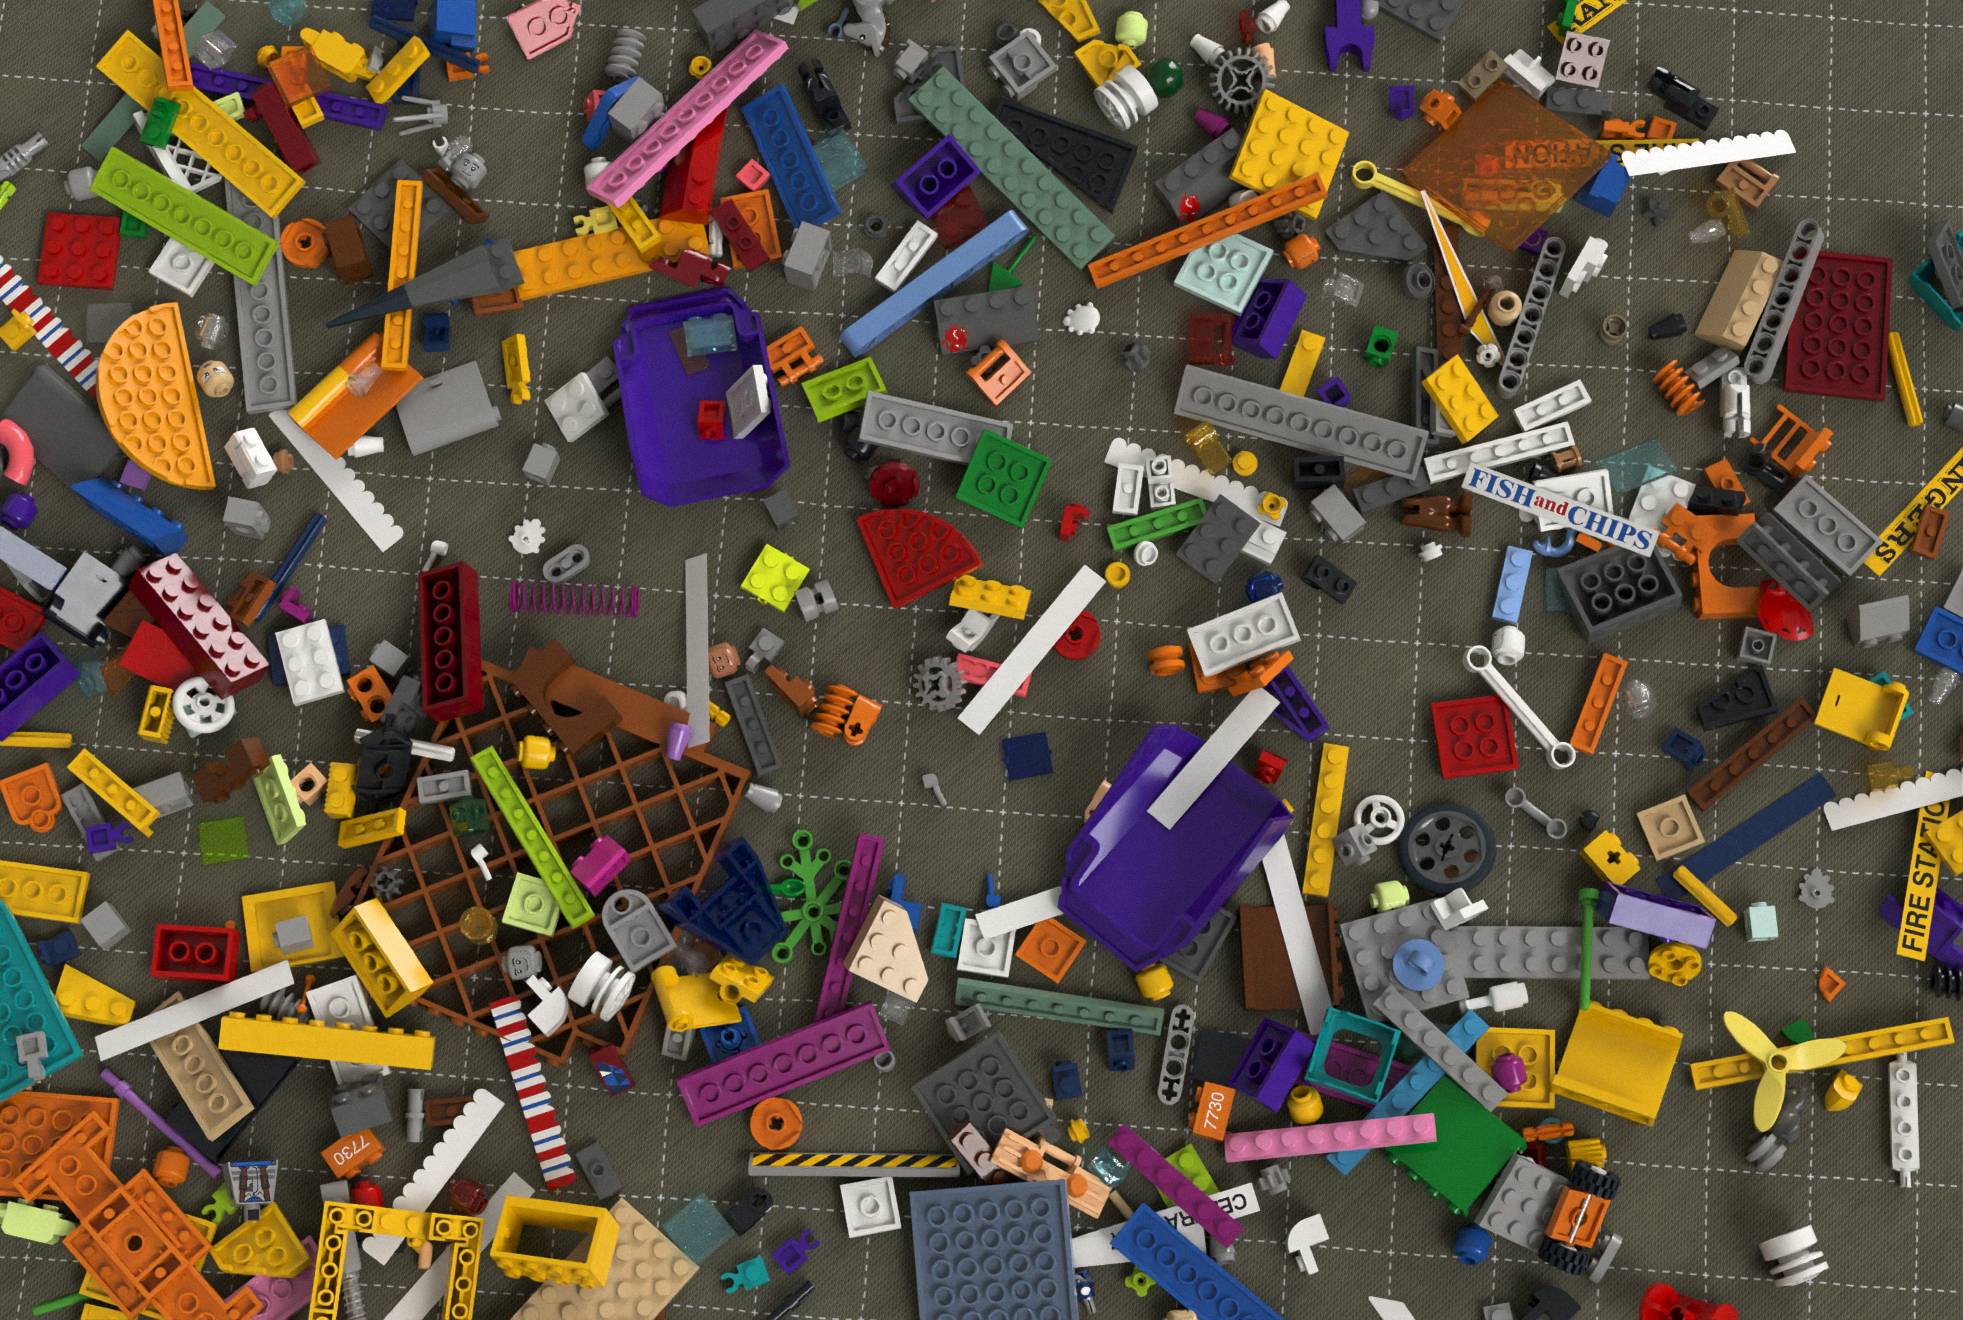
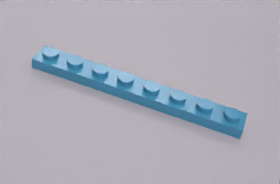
M1470 1009L1449 1030L1446 1036L1465 1053L1490 1027ZM1425 1055L1363 1120L1404 1116L1445 1072ZM1372 1148L1331 1152L1325 1159L1345 1177Z

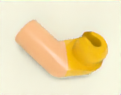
M407 1237V1245L419 1254L418 1268L431 1269L432 1243L427 1239Z

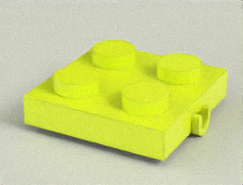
M766 544L743 581L741 588L757 597V601L761 604L766 605L767 603L785 613L795 596L794 591L800 588L810 569L794 560V557L788 556L787 553L784 554Z

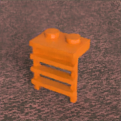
M1779 404L1776 410L1783 414V416L1761 443L1767 444L1787 418L1795 423L1793 428L1772 452L1770 461L1776 462L1781 466L1780 469L1793 475L1792 478L1796 480L1803 471L1808 473L1817 461L1813 458L1818 452L1823 455L1832 442L1828 439L1833 435V432L1825 427L1820 434ZM1800 427L1807 432L1806 436L1785 461L1782 460L1777 454ZM1754 437L1749 441L1752 445L1760 443Z

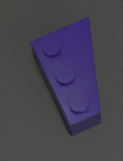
M1288 665L1266 686L1262 687L1280 702L1270 715L1308 744L1330 731L1329 725Z

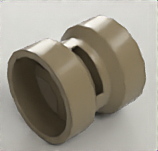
M1617 314L1608 316L1599 329L1600 340L1608 346L1617 345L1627 331L1626 320Z

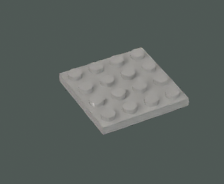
M1439 897L1339 925L1367 1019L1379 1023L1388 1021L1372 1004L1390 985L1420 1012L1470 997L1449 929L1444 930L1430 906V903L1439 899ZM1412 939H1423L1433 943L1440 950L1444 958L1445 970L1441 980L1433 988L1425 991L1413 992L1405 989L1394 977L1392 967L1393 956L1403 943Z

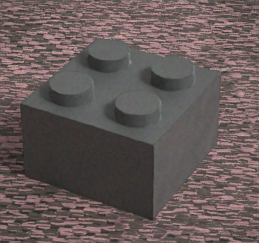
M383 1073L366 1075L360 1081L351 1084L350 1082H344L332 1090L331 1112L341 1138L392 1121L393 1100Z

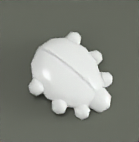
M1088 302L1087 306L1077 304L1075 306L1076 310L1069 309L1067 311L1068 316L1064 317L1062 322L1064 326H1069V332L1076 330L1078 335H1082L1083 332H1089L1090 334L1095 332V328L1099 324L1100 315L1098 310L1093 307V303Z
M527 519L523 521V526H515L516 532L514 536L509 537V541L512 542L514 549L524 554L539 553L540 549L538 547L540 543L545 542V538L541 534L546 531L544 527H540L541 522L539 519H533L531 522Z

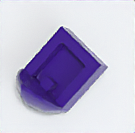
M1414 86L1389 87L1390 115L1399 121L1409 119L1415 112Z

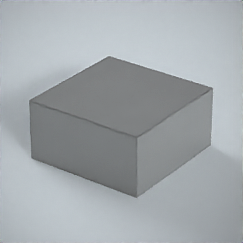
M1746 626L1742 631L1736 660L1758 666L1762 664L1763 667L1767 668L1771 664L1777 634Z

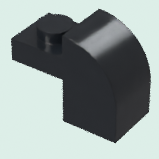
M1544 1287L1529 1294L1536 1304L1533 1305L1531 1302L1519 1312L1522 1315L1519 1320H1538L1544 1313L1551 1320H1570L1582 1307L1566 1291L1557 1287Z

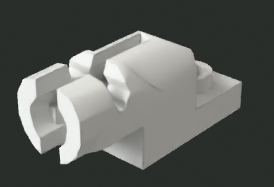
M1733 367L1720 376V417H1723L1724 435L1728 438H1731L1732 433L1735 432V424L1738 426V438H1745L1751 434L1750 387L1747 385V374L1744 367Z

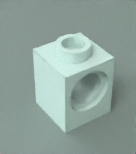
M1766 902L1752 903L1751 907L1743 911L1747 942L1770 941L1778 937L1775 906H1767Z

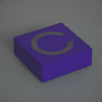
M1525 223L1515 247L1538 256L1548 231Z

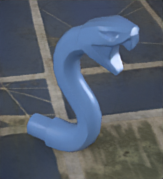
M1569 528L1565 542L1560 547L1554 548L1551 546L1549 535L1541 543L1536 539L1532 546L1538 553L1544 556L1562 557L1573 548L1578 530Z

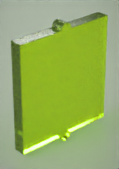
M244 817L199 824L201 842L198 845L202 849L204 866L249 859L247 845L249 836L246 835Z

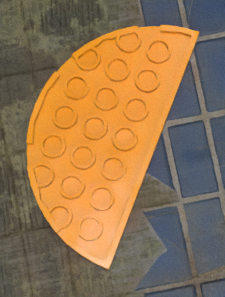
M178 302L149 307L148 310L136 315L134 314L123 322L112 334L100 355L96 371V396L101 416L118 446L131 460L148 473L176 486L196 490H213L216 484Z

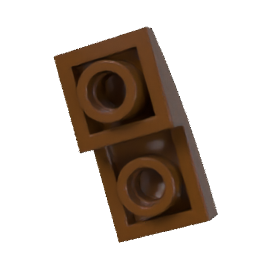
M363 865L349 877L336 896L330 911L332 918L338 913L343 916L352 909V902L356 895L351 889L354 892L360 889L365 881L364 878L369 873Z

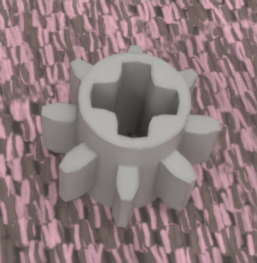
M1277 1164L1260 1171L1262 1178L1258 1179L1257 1182L1261 1192L1268 1190L1269 1195L1272 1196L1288 1189L1286 1182H1289L1291 1178L1287 1168L1280 1170Z

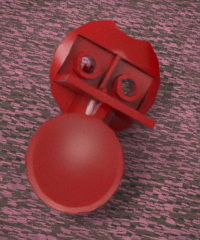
M1659 1282L1651 1285L1645 1291L1638 1310L1639 1320H1740L1738 1311L1733 1305L1722 1303L1717 1306L1678 1294L1670 1285Z

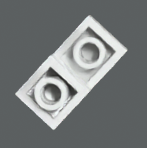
M1171 455L1146 458L1151 511H1160L1176 506Z

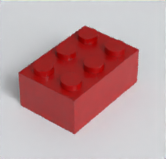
M156 924L150 976L157 980L220 984L233 982L236 979L241 933L234 928Z

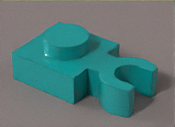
M762 1256L736 1265L739 1271L737 1274L725 1273L721 1276L722 1280L731 1278L734 1281V1285L726 1289V1293L729 1294L737 1291L739 1285L742 1284L745 1290L748 1291L771 1281Z

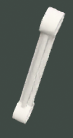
M1481 645L1468 649L1462 659L1464 667L1472 673L1479 672L1545 748L1548 764L1555 769H1563L1572 765L1576 758L1574 748L1569 743L1559 742L1491 664L1492 656L1490 651ZM1471 653H1478L1484 656L1483 667H1475L1471 664ZM1555 749H1561L1563 752L1566 750L1568 754L1566 763L1559 764L1555 760Z

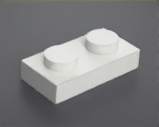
M1119 463L1112 513L1137 516L1144 466Z

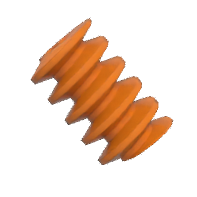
M1674 360L1657 373L1653 382L1655 384L1662 383L1659 386V391H1667L1664 398L1666 400L1673 399L1670 406L1672 408L1679 407L1676 415L1683 416L1699 408L1706 400H1696L1701 393H1691L1695 386L1694 383L1685 385L1689 376H1679L1684 369L1682 367L1674 369L1673 367L1678 362Z
M833 683V685L827 686L826 689L830 695L826 694L822 698L826 704L819 705L818 709L822 713L815 714L814 718L818 722L811 723L810 727L824 737L837 740L833 736L834 733L842 734L843 732L837 727L838 724H846L842 715L850 716L851 713L845 707L854 706L855 704L849 698L850 696L858 697L859 694L844 685Z

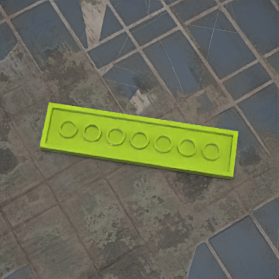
M111 146L89 188L95 194L254 286L258 285L280 244L275 239Z

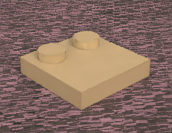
M1685 795L1636 813L1656 862L1705 843Z

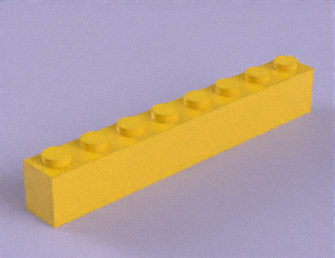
M229 1012V1016H223L221 1020L218 1049L431 1070L433 1067L436 1037L430 1036V1031L415 1030L414 1034H405L402 1028L389 1027L388 1032L377 1031L378 1026L362 1025L361 1029L351 1028V1023L335 1022V1026H325V1021L310 1019L309 1024L298 1023V1018L282 1017V1021L272 1020L271 1015L256 1014L255 1019L245 1018V1013Z

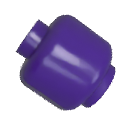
M24 492L21 495L11 494L0 508L1 522L15 531L26 529L38 514V509L34 505L35 499Z

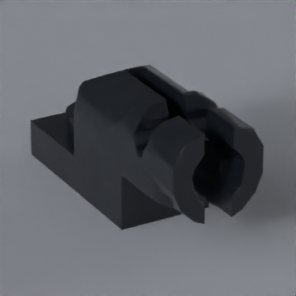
M814 58L811 60L815 67L814 73L819 81L818 84L813 76L810 77L804 62L799 65L798 73L809 94L811 104L830 138L852 127L820 60Z
M1658 65L1654 75L1651 76L1646 85V88L1651 93L1666 101L1663 106L1664 108L1704 131L1707 130L1719 110L1715 105L1699 97L1700 89L1676 74L1672 75L1669 70Z

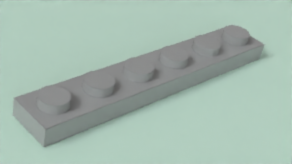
M1392 985L1372 1004L1466 1093L1490 1112L1508 1094Z

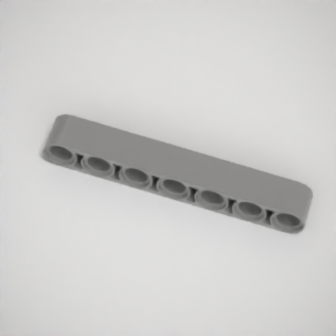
M1813 219L1802 220L1796 228L1745 360L1744 370L1755 384H1764L1771 378L1822 246L1824 234L1818 223ZM1815 230L1812 236L1805 237L1809 231ZM1807 253L1803 259H1797L1798 255ZM1798 276L1794 282H1788L1790 277ZM1789 298L1786 304L1779 305L1782 299ZM1780 321L1777 327L1770 328L1773 322ZM1765 344H1772L1768 350L1762 351V347ZM1763 366L1759 373H1753L1756 367Z
M1558 237L1548 238L1540 251L1522 310L1496 383V393L1503 399L1513 398L1522 383L1565 253V243ZM1554 248L1558 254L1552 255L1547 249ZM1540 270L1548 271L1551 276H1542ZM1532 293H1541L1543 295V299L1535 298ZM1525 315H1533L1536 318V321L1532 322L1527 320L1525 318ZM1524 336L1528 339L1529 343L1522 344L1517 337ZM1510 359H1518L1521 362V366L1512 365ZM1510 381L1514 388L1508 389L1502 382Z

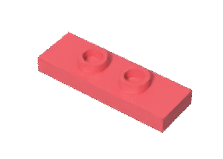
M958 653L956 662L959 663L956 669L958 671L964 670L961 679L967 680V683L982 687L1002 665ZM1032 672L1013 695L1026 697Z

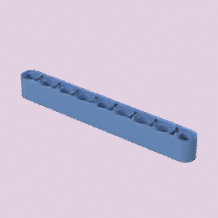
M1014 210L1008 211L845 329L839 336V339L854 357L861 356L934 303V300L941 298L1021 240L1028 233L1029 229Z

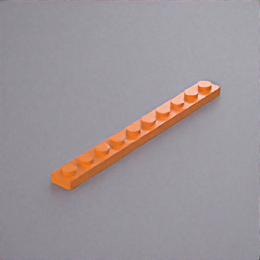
M1315 173L1090 263L1088 268L1096 288L1099 289L1328 197L1327 191L1319 173Z

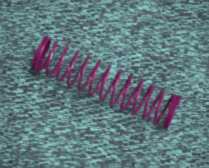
M513 580L509 590V609L511 613H518L523 605L524 611L529 613L533 605L534 611L538 614L543 605L544 612L549 614L553 605L556 615L560 613L563 606V611L566 615L570 613L573 607L576 616L580 614L581 608H583L584 614L588 616L592 608L594 615L597 617L602 608L605 617H608L612 608L613 615L617 618L622 608L625 618L629 617L631 612V617L636 619L639 611V588L631 587L630 605L626 615L624 608V586H621L620 605L616 615L614 585H612L610 605L606 615L604 585L601 587L600 606L596 614L594 584H592L591 601L588 613L586 614L584 604L585 585L582 584L580 606L576 613L574 602L575 584H572L570 606L568 612H566L564 601L565 583L563 582L561 602L557 612L554 599L555 583L553 582L551 602L547 612L544 598L545 582L542 583L541 603L537 611L534 596L535 582L533 581L532 598L527 611L525 605V581L522 582V598L520 607L517 610L519 586L518 582Z

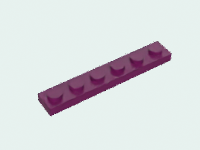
M1123 1124L1107 1142L1110 1147L1227 1249L1245 1229L1127 1125Z

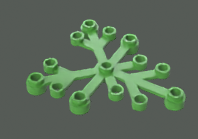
M807 830L797 831L792 838L795 849L800 853L801 865L795 861L791 854H785L780 859V865L784 870L792 871L802 878L806 884L807 902L803 904L802 908L778 912L765 903L761 896L754 895L749 900V906L753 911L761 912L763 915L749 917L746 913L738 912L732 916L730 921L733 931L737 934H745L752 927L764 926L754 936L756 945L763 948L768 946L770 936L780 923L801 920L785 942L778 943L773 947L772 957L778 964H787L791 961L793 948L809 927H811L813 941L811 951L813 955L822 957L826 954L827 947L823 942L821 925L830 931L832 944L837 922L828 916L839 914L841 903L826 904L840 885L847 881L848 875L842 876L839 873L840 869L846 867L850 870L851 862L848 860L838 861L834 866V877L817 898L814 877L823 865L830 863L832 856L828 849L822 848L817 851L816 858L811 863L810 849L813 846V837ZM806 838L808 840L807 845L800 846L798 844L799 839ZM823 852L829 855L826 861L819 859V855ZM786 858L793 860L792 865L789 867L783 865V861ZM755 899L762 901L761 906L758 908L752 906V902ZM813 908L819 911L816 917L809 915V911ZM739 920L746 921V926L742 929L737 927ZM760 935L767 937V941L763 944L757 941ZM817 944L824 946V950L821 953L814 951V947ZM780 950L788 952L786 958L781 959L778 957Z

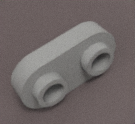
M571 545L545 563L543 575L550 584L554 582L555 585H560L589 565L590 554L583 545ZM580 555L582 556V560L580 562H574V557ZM559 569L561 570V574L559 576H553V571Z
M1615 1233L1603 1237L1598 1246L1601 1250L1597 1259L1592 1258L1585 1270L1589 1273L1587 1279L1596 1284L1600 1282L1622 1243V1237Z

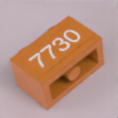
M1206 1081L1203 1084V1088L1198 1086L1194 1102L1199 1103L1197 1112H1191L1188 1127L1192 1128L1191 1135L1222 1143L1236 1089Z
M369 1128L340 1138L322 1151L321 1154L338 1179H347L349 1181L361 1173L360 1168L367 1163L372 1165L383 1157L381 1153L386 1148L374 1130Z

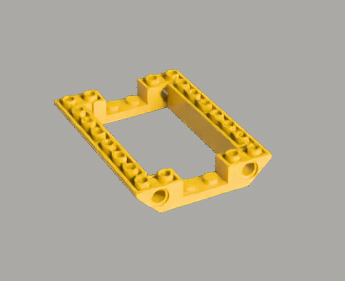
M324 1201L308 1320H336L348 1231L451 1242L441 1320H472L485 1218Z

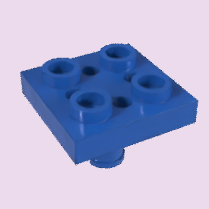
M747 1006L738 1008L742 1018L741 1022L699 1028L712 1064L733 1056L734 1053L737 1054L738 1051L735 1049L743 1052L761 1044ZM744 1032H746L748 1034L747 1038L742 1039L740 1034H742L743 1037H745L746 1034Z

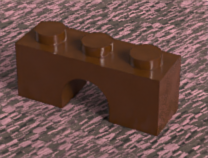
M259 737L240 739L224 751L229 762V768L226 762L209 763L191 776L203 803H223L230 798L229 795L232 792L246 787L247 781L263 774L262 770L271 763Z

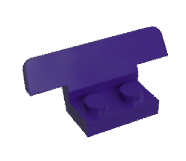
M1936 887L1927 952L1945 966L1950 967L1951 970L1954 968H1960L1961 970L1963 968V950L1953 941L1963 931V906ZM1889 893L1879 906V913L1900 930L1904 904Z

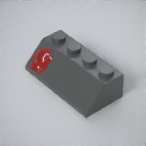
M1233 127L1154 183L1153 194L1180 227L1199 220L1227 200L1230 195L1245 187L1228 178L1243 141Z
M1032 285L934 300V313L942 357L980 351V347L983 345L994 349L996 348L995 344L1000 339H1003L1009 346L1040 342Z

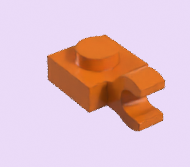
M1620 119L1604 121L1600 130V139L1625 140L1630 138L1633 140H1643L1645 133H1638L1635 128H1644L1645 121L1635 120L1631 125H1629V122H1622Z

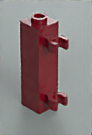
M270 82L257 87V92L251 95L256 106L247 109L243 114L247 121L251 120L252 123L262 117L264 118L285 156L280 158V160L300 175L322 163L281 87Z

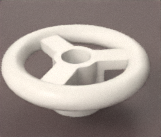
M1372 795L1363 799L1355 809L1353 817L1354 826L1361 824V816L1364 809L1372 804L1373 811L1370 814V822L1365 826L1368 833L1375 828L1388 827L1394 830L1385 837L1371 836L1374 844L1385 845L1396 840L1400 836L1405 823L1404 813L1400 805L1394 799L1385 795ZM1380 802L1389 805L1395 811L1397 822L1391 820L1390 811L1385 807H1381ZM1381 815L1384 818V822H1377L1375 816Z

